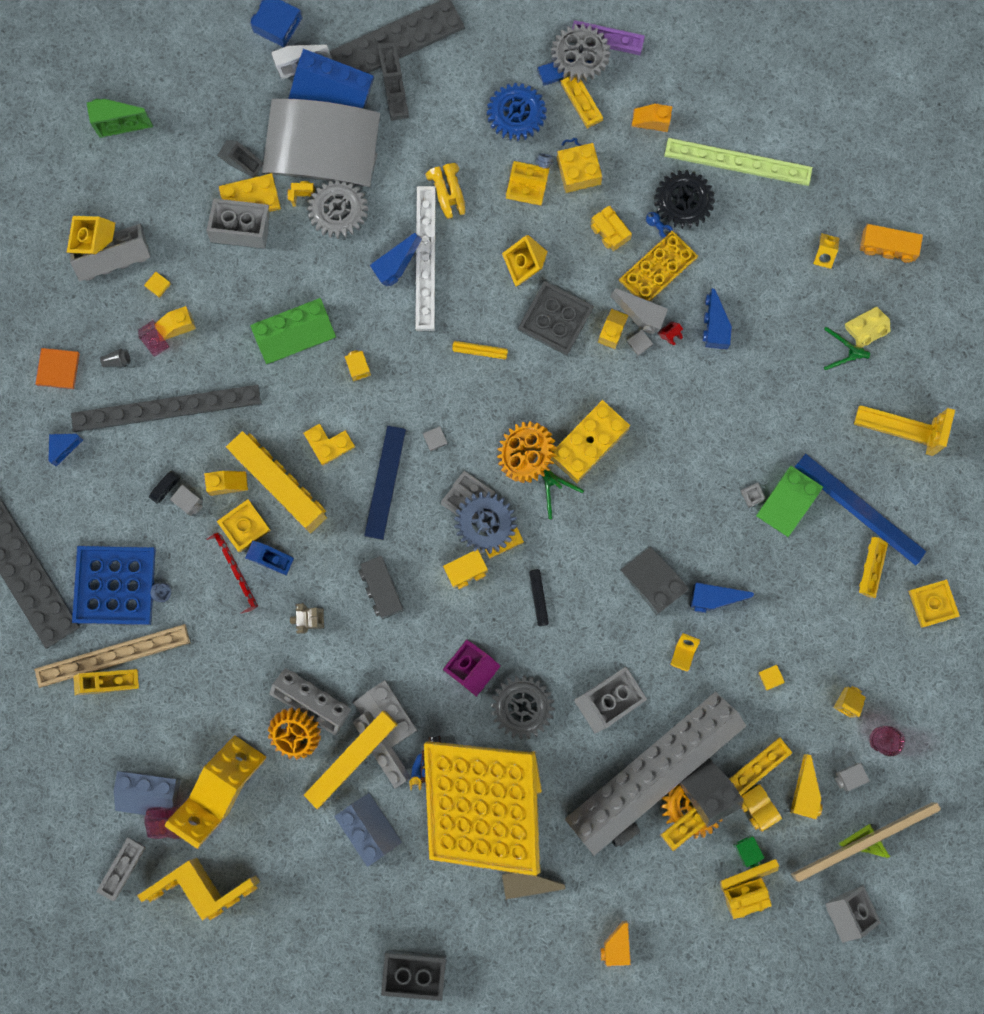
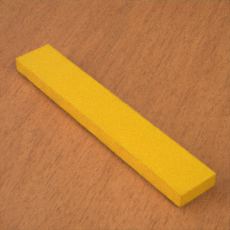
M383 710L304 794L305 798L316 809H319L398 725L393 718Z

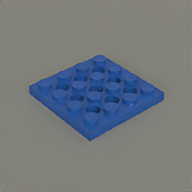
M77 546L72 623L151 625L153 604L151 588L154 585L156 548ZM95 561H100L101 563L98 571L92 570V564ZM118 561L120 568L114 572L111 570V564ZM136 561L139 563V569L136 572H132L130 565ZM93 580H98L100 583L97 590H92L90 587ZM113 580H117L119 583V587L115 591H112L109 587ZM131 581L138 582V588L135 591L129 590V583ZM92 599H97L98 607L91 610L89 602ZM115 599L118 602V606L116 609L110 610L108 603ZM130 600L137 602V607L134 610H129L127 607Z

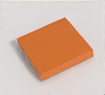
M41 348L35 384L37 386L74 389L80 353Z

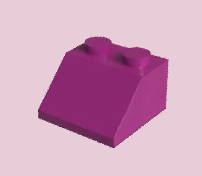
M466 640L443 668V671L477 697L501 666L487 653Z

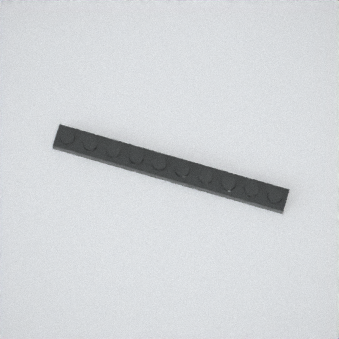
M259 385L73 412L71 413L73 432L259 405L261 404Z

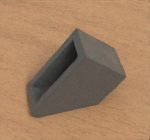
M226 140L217 155L228 165L253 178L256 177L263 166V162L238 141Z

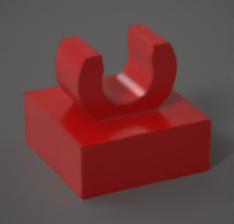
M671 321L658 332V335L662 339L667 340L669 344L675 345L673 338L677 336L679 339H683V335L680 333L683 328L680 323Z

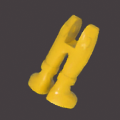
M448 163L442 167L447 177L451 195L448 194L441 167L438 166L425 173L426 179L435 182L434 186L437 190L438 200L447 219L453 218L450 207L452 205H456L459 215H464L465 201L458 184V179L455 176L459 171L458 164Z

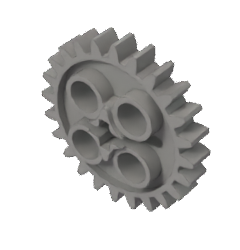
M575 24L574 29L568 26L567 32L561 30V36L556 35V41H553V48H551V54H553L551 60L555 61L554 68L558 67V73L564 72V78L569 75L570 81L576 77L577 82H580L581 78L587 82V77L594 80V74L600 76L601 70L605 71L606 65L609 64L608 58H610V45H607V38L603 39L604 33L597 34L598 28L592 31L591 25L585 29L584 24L581 25V28H578ZM587 44H593L594 46L589 47Z

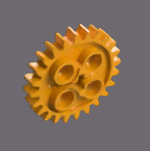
M529 421L528 424L522 422L521 427L515 424V430L509 429L510 435L504 434L506 440L500 441L503 447L497 449L502 454L498 455L497 458L502 460L498 465L503 467L501 471L506 473L507 477L512 478L516 482L524 483L526 480L531 483L532 478L538 481L539 474L544 477V470L550 471L548 464H554L551 457H556V454L552 451L557 449V447L552 445L555 439L551 437L552 433L547 431V428L539 423L534 424Z

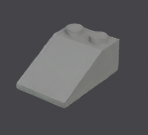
M624 667L574 701L594 733H597L615 723L645 702L647 698L627 667Z

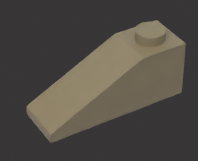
M507 871L502 873L506 899L565 889L564 883L542 876Z

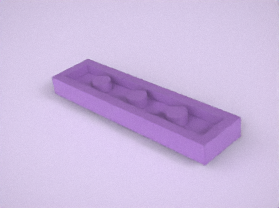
M574 20L572 29H574L575 24L578 28H581V25L584 24L585 29L591 25L592 31L598 28L597 34L604 33L603 39H608L607 45H610V49L641 55L644 35Z

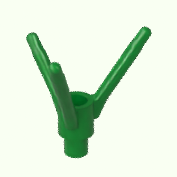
M828 327L824 328L825 331L849 348V357L825 366L824 370L856 360V358L868 359L870 357L869 351L856 347Z
M544 470L545 476H542V478L545 480L548 518L551 520V486L555 484L559 489H562L561 484L580 493H583L584 490L554 475L551 470Z

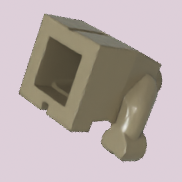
M297 603L295 605L297 606L295 608L297 611L296 616L290 617V623L296 624L297 634H305L308 632V629L324 628V609H307L304 603Z

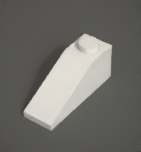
M327 45L286 46L271 52L281 79L283 80L295 75L303 48L332 59Z

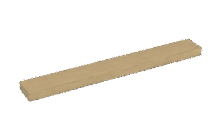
M186 624L42 666L34 669L38 686L42 688L72 679L74 675L79 673H92L189 644L190 639Z
M931 802L791 873L795 881L800 882L939 812L941 809L938 803Z

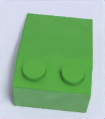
M94 99L91 102H86L90 124L99 138L153 127V123L144 108L108 99Z
M790 466L756 517L786 537H789L823 486Z

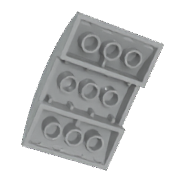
M272 99L262 173L296 178L331 180L334 183L339 181L341 184L342 182H347V184L353 183L357 186L370 187L380 113L322 101Z

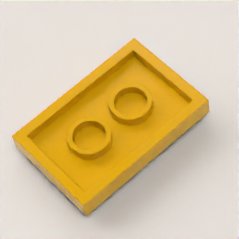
M272 173L218 186L221 199L269 205V212L281 209Z

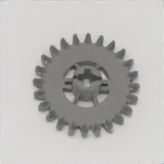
M331 180L328 186L322 183L323 188H316L317 194H311L314 199L308 201L312 205L307 208L311 212L308 215V218L312 219L311 224H317L316 231L322 228L321 233L323 236L328 231L329 238H332L333 233L336 234L337 239H339L340 233L346 238L347 231L354 235L352 228L359 231L358 223L364 225V220L361 217L367 218V214L363 212L368 211V207L364 205L367 204V200L363 198L364 193H358L360 191L359 187L353 189V183L347 185V182L340 184L339 181H336L333 184ZM336 196H340V197H343V198H342V199H336ZM334 197V200H332L329 204H326L329 199ZM349 202L351 204V210L346 209V205ZM324 207L330 210L326 214L324 212Z

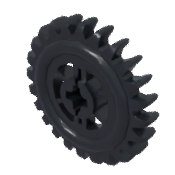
M678 170L677 175L671 172L670 177L665 176L664 181L659 182L660 187H657L655 190L659 193L654 195V199H658L654 206H660L657 209V213L664 212L661 219L668 217L667 224L673 220L674 228L680 223L681 229H683L685 223H687L689 229H691L692 222L698 227L699 220L704 223L705 216L710 217L708 210L713 211L714 209L711 204L715 203V199L711 197L715 193L709 191L712 189V186L706 185L707 179L701 180V174L696 177L695 171L689 174V171L685 170V173L682 174L681 170ZM677 188H679L678 194L673 193ZM695 192L698 196V201L694 200L693 194ZM671 196H672L674 199H676V200H675V205H673V202H672V200H671Z

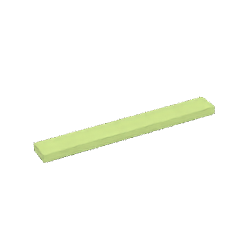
M668 138L664 157L806 186L810 184L813 168Z

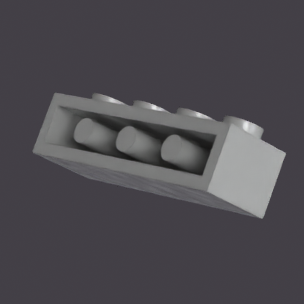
M287 668L282 671L272 684L269 693L289 707H293L295 711L300 708L302 713L307 711L309 717L314 715L313 722H318L319 726L334 735L343 726L351 711L345 703L334 699L329 693L323 692L315 687L313 683L302 679L297 673Z

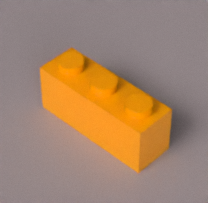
M867 224L863 230L860 251H864L866 255L879 254L883 255L886 259L899 258L903 262L911 263L920 255L923 235Z

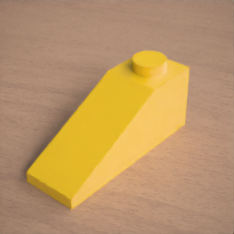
M138 669L79 673L73 676L75 695L139 689Z
M804 754L790 813L817 820V817L822 813L823 805L821 804V795L812 756Z

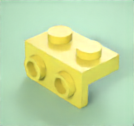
M877 306L845 323L846 330L856 339V346L860 348L869 345L891 331L890 319Z

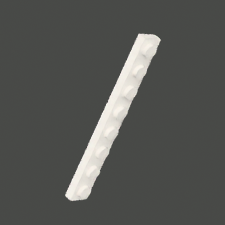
M417 186L416 234L422 240L416 249V331H435V186Z

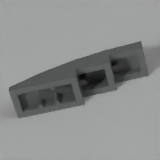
M396 43L377 45L391 121L409 118Z

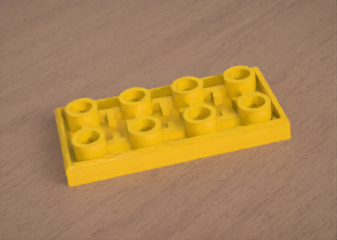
M672 230L628 270L619 281L633 295L651 301L698 258V255Z

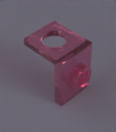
M154 320L138 329L140 340L154 357L169 348V344L156 329Z

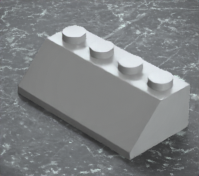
M141 223L114 232L113 241L96 255L70 253V263L79 282L92 280L97 275H106L115 269H124L132 263H141L150 258V250Z

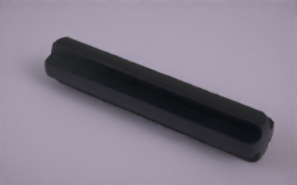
M539 569L529 571L537 625L546 626L549 624L541 572Z

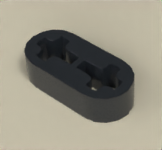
M174 470L168 472L152 490L149 498L156 504L160 503L179 482L181 476Z

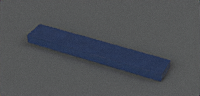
M387 426L365 537L384 540L406 429Z

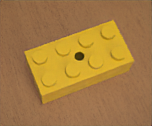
M602 400L557 446V449L552 451L556 454V457H551V460L577 484L626 434L630 425ZM586 439H592L594 442L588 443Z

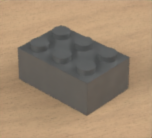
M386 950L381 996L442 1001L447 955Z

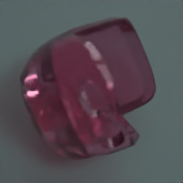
M879 726L871 732L869 743L875 751L885 756L893 757L902 752L905 745V735L895 727Z

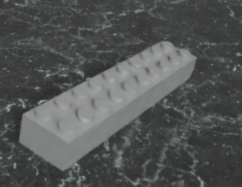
M714 692L564 820L595 856L746 727L745 722L729 703L718 693Z

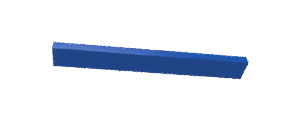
M805 454L795 466L796 469L823 486V491L915 566L921 561L926 553L923 548L810 456Z

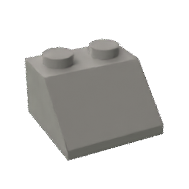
M864 885L841 894L825 904L842 943L864 937L881 923Z

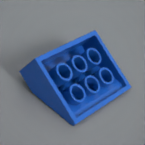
M303 48L288 99L322 101L364 109L375 77Z

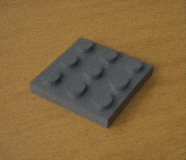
M544 281L519 325L518 331L568 356L594 306Z

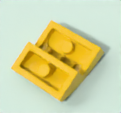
M514 161L506 199L542 206L550 168H542L537 165Z

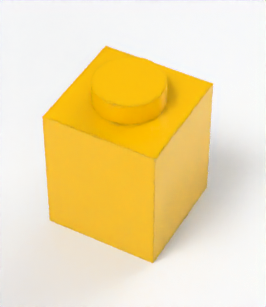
M354 350L349 352L347 356H344L353 382L371 376L363 351Z

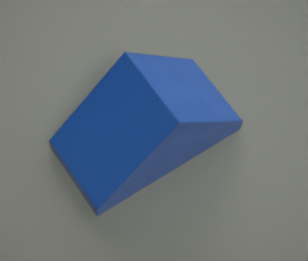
M49 434L48 461L57 467L83 439L77 434Z

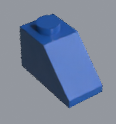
M252 541L245 559L286 576L294 560L293 557L256 541Z

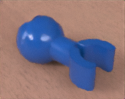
M657 212L647 214V224L655 226L659 230L660 237H666L663 229H667L669 232L673 230L671 226L664 225L660 221V215Z

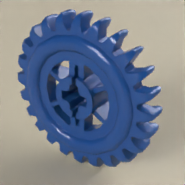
M514 83L513 87L507 84V89L500 87V92L495 91V97H490V102L492 103L487 104L489 109L487 110V115L490 116L488 122L493 121L491 128L497 127L496 134L503 131L502 138L509 134L510 141L514 135L517 141H519L520 135L526 140L527 133L533 137V129L539 132L538 125L541 127L544 125L541 119L546 120L544 113L547 112V109L542 107L545 106V101L541 100L542 95H536V89L531 91L530 85L524 88V83H521L520 87H518L517 83ZM512 100V103L509 105V107H505V105ZM527 105L529 106L530 111H525V107ZM503 110L508 113L506 117L504 116Z

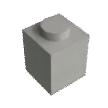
M183 485L170 498L174 504L190 516L197 514L202 508L201 504L203 501Z
M855 763L836 772V783L844 791H850L870 782L861 763Z

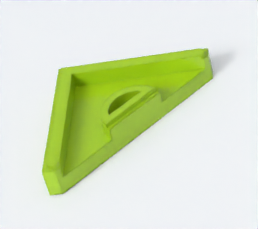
M868 824L838 844L844 847L874 832V830ZM881 841L861 851L885 858L890 857Z

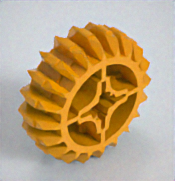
M293 707L288 710L285 708L281 712L276 713L268 727V732H270L268 738L272 739L271 745L276 746L275 751L280 750L282 752L281 756L287 754L289 759L294 756L296 760L300 759V757L304 759L311 755L321 740V735H319L321 729L317 728L318 722H313L314 715L309 717L307 711L302 713L300 708L295 711ZM287 723L288 726L282 729V724ZM307 738V743L301 744V740Z

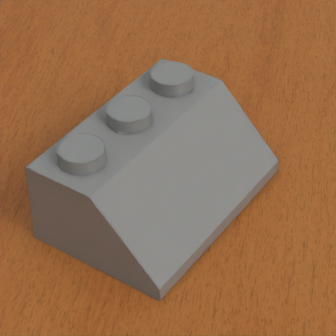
M213 198L207 226L210 242L265 249L268 236L269 205Z
M385 680L354 702L361 715L369 711L373 719H375L385 710L398 724L386 737L391 747H394L418 731Z

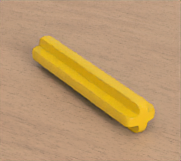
M454 341L452 346L454 352L498 359H506L508 349L467 342Z

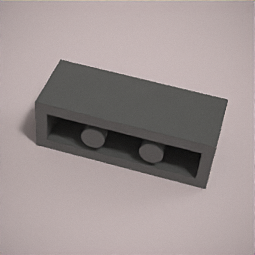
M379 556L361 563V570L358 571L362 581H367L368 587L365 589L369 599H374L376 605L372 607L376 616H380L383 620L403 612V607L383 557Z

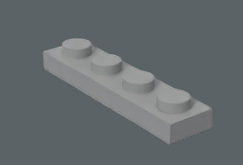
M368 711L357 718L353 724L361 734L374 719ZM385 738L374 749L372 754L396 789L411 777Z

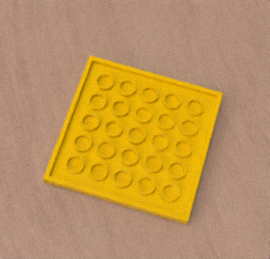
M431 741L425 742L424 758L429 860L533 876L540 874L535 753Z

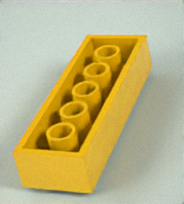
M242 431L226 448L311 534L327 519L324 514L326 512L324 507L317 500L313 502L311 494L303 486L299 488L300 484L290 473L286 475L287 471L277 460L273 462L274 458L263 446L259 448L260 444L250 433L246 435Z

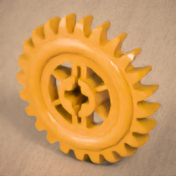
M680 784L667 793L668 796L661 798V800L666 801V804L660 807L667 809L662 816L670 817L666 824L675 823L684 816L681 810L686 814L692 809V806H689L691 801L684 795L685 792ZM681 797H682L683 800H684V801L682 802V808H680V800H681ZM717 822L708 828L705 825L693 835V838L697 839L699 833L704 838L706 831L712 834V827L715 829L719 827Z

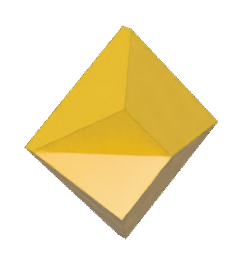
M529 235L524 236L502 253L515 287L540 271L548 251Z

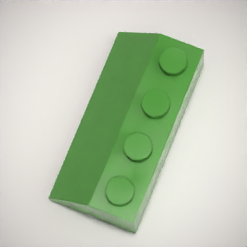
M321 298L250 325L266 365L336 338Z

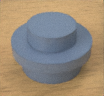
M540 153L535 161L542 168H549V166L554 164L553 156Z

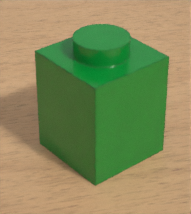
M750 835L733 844L745 867L750 866L752 869L762 864L761 860L765 859L754 836Z

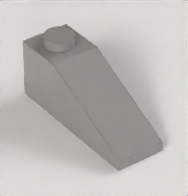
M615 288L610 295L611 298L638 327L643 328V331L649 334H654L661 330L667 308Z

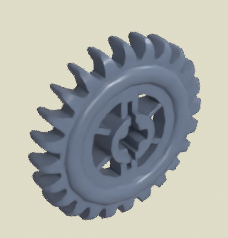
M481 491L477 498L473 493L471 496L472 501L466 497V505L460 503L459 506L462 510H456L459 517H454V520L458 522L454 528L460 529L456 535L463 536L461 542L467 541L466 547L473 546L474 552L478 548H480L482 554L485 549L491 554L492 548L499 552V546L505 548V542L510 543L512 541L509 536L515 535V532L511 529L517 527L516 524H512V522L516 521L517 517H510L514 510H507L510 503L503 505L505 498L503 497L498 501V494L491 498L490 492H488L486 497H484ZM475 513H477L478 519H472ZM484 519L485 521H489L490 523L487 524L483 523L482 521ZM472 523H476L477 533L473 529ZM493 526H498L496 533L493 532ZM479 532H484L487 536L479 535Z

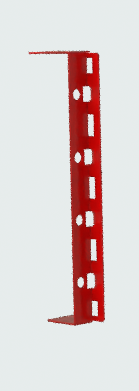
M215 533L206 540L216 538L219 546L223 547L222 552L228 564L231 563L230 567L236 579L240 580L239 585L245 597H248V602L251 606L240 614L252 611L258 605L255 606V599L250 589L247 590L245 586L247 583L241 572L238 573L236 569L238 566L233 556L230 557L228 553L230 550L224 538L221 540L220 536L222 537V535Z

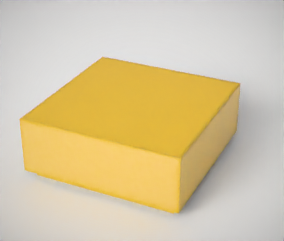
M155 271L144 286L160 298L171 283Z
M777 665L758 672L766 690L785 683Z

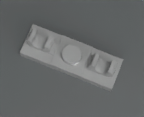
M127 837L96 892L113 902L116 901L146 846Z

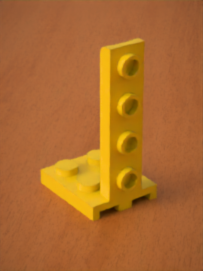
M858 406L854 425L927 445L926 455L934 456L947 446L955 410L947 408L937 417H934L930 425L869 407Z

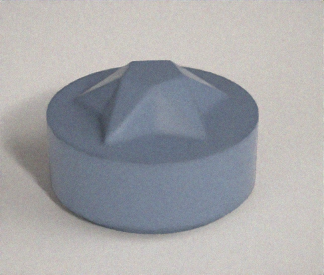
M156 583L151 588V597L156 602H166L171 596V589L166 583Z

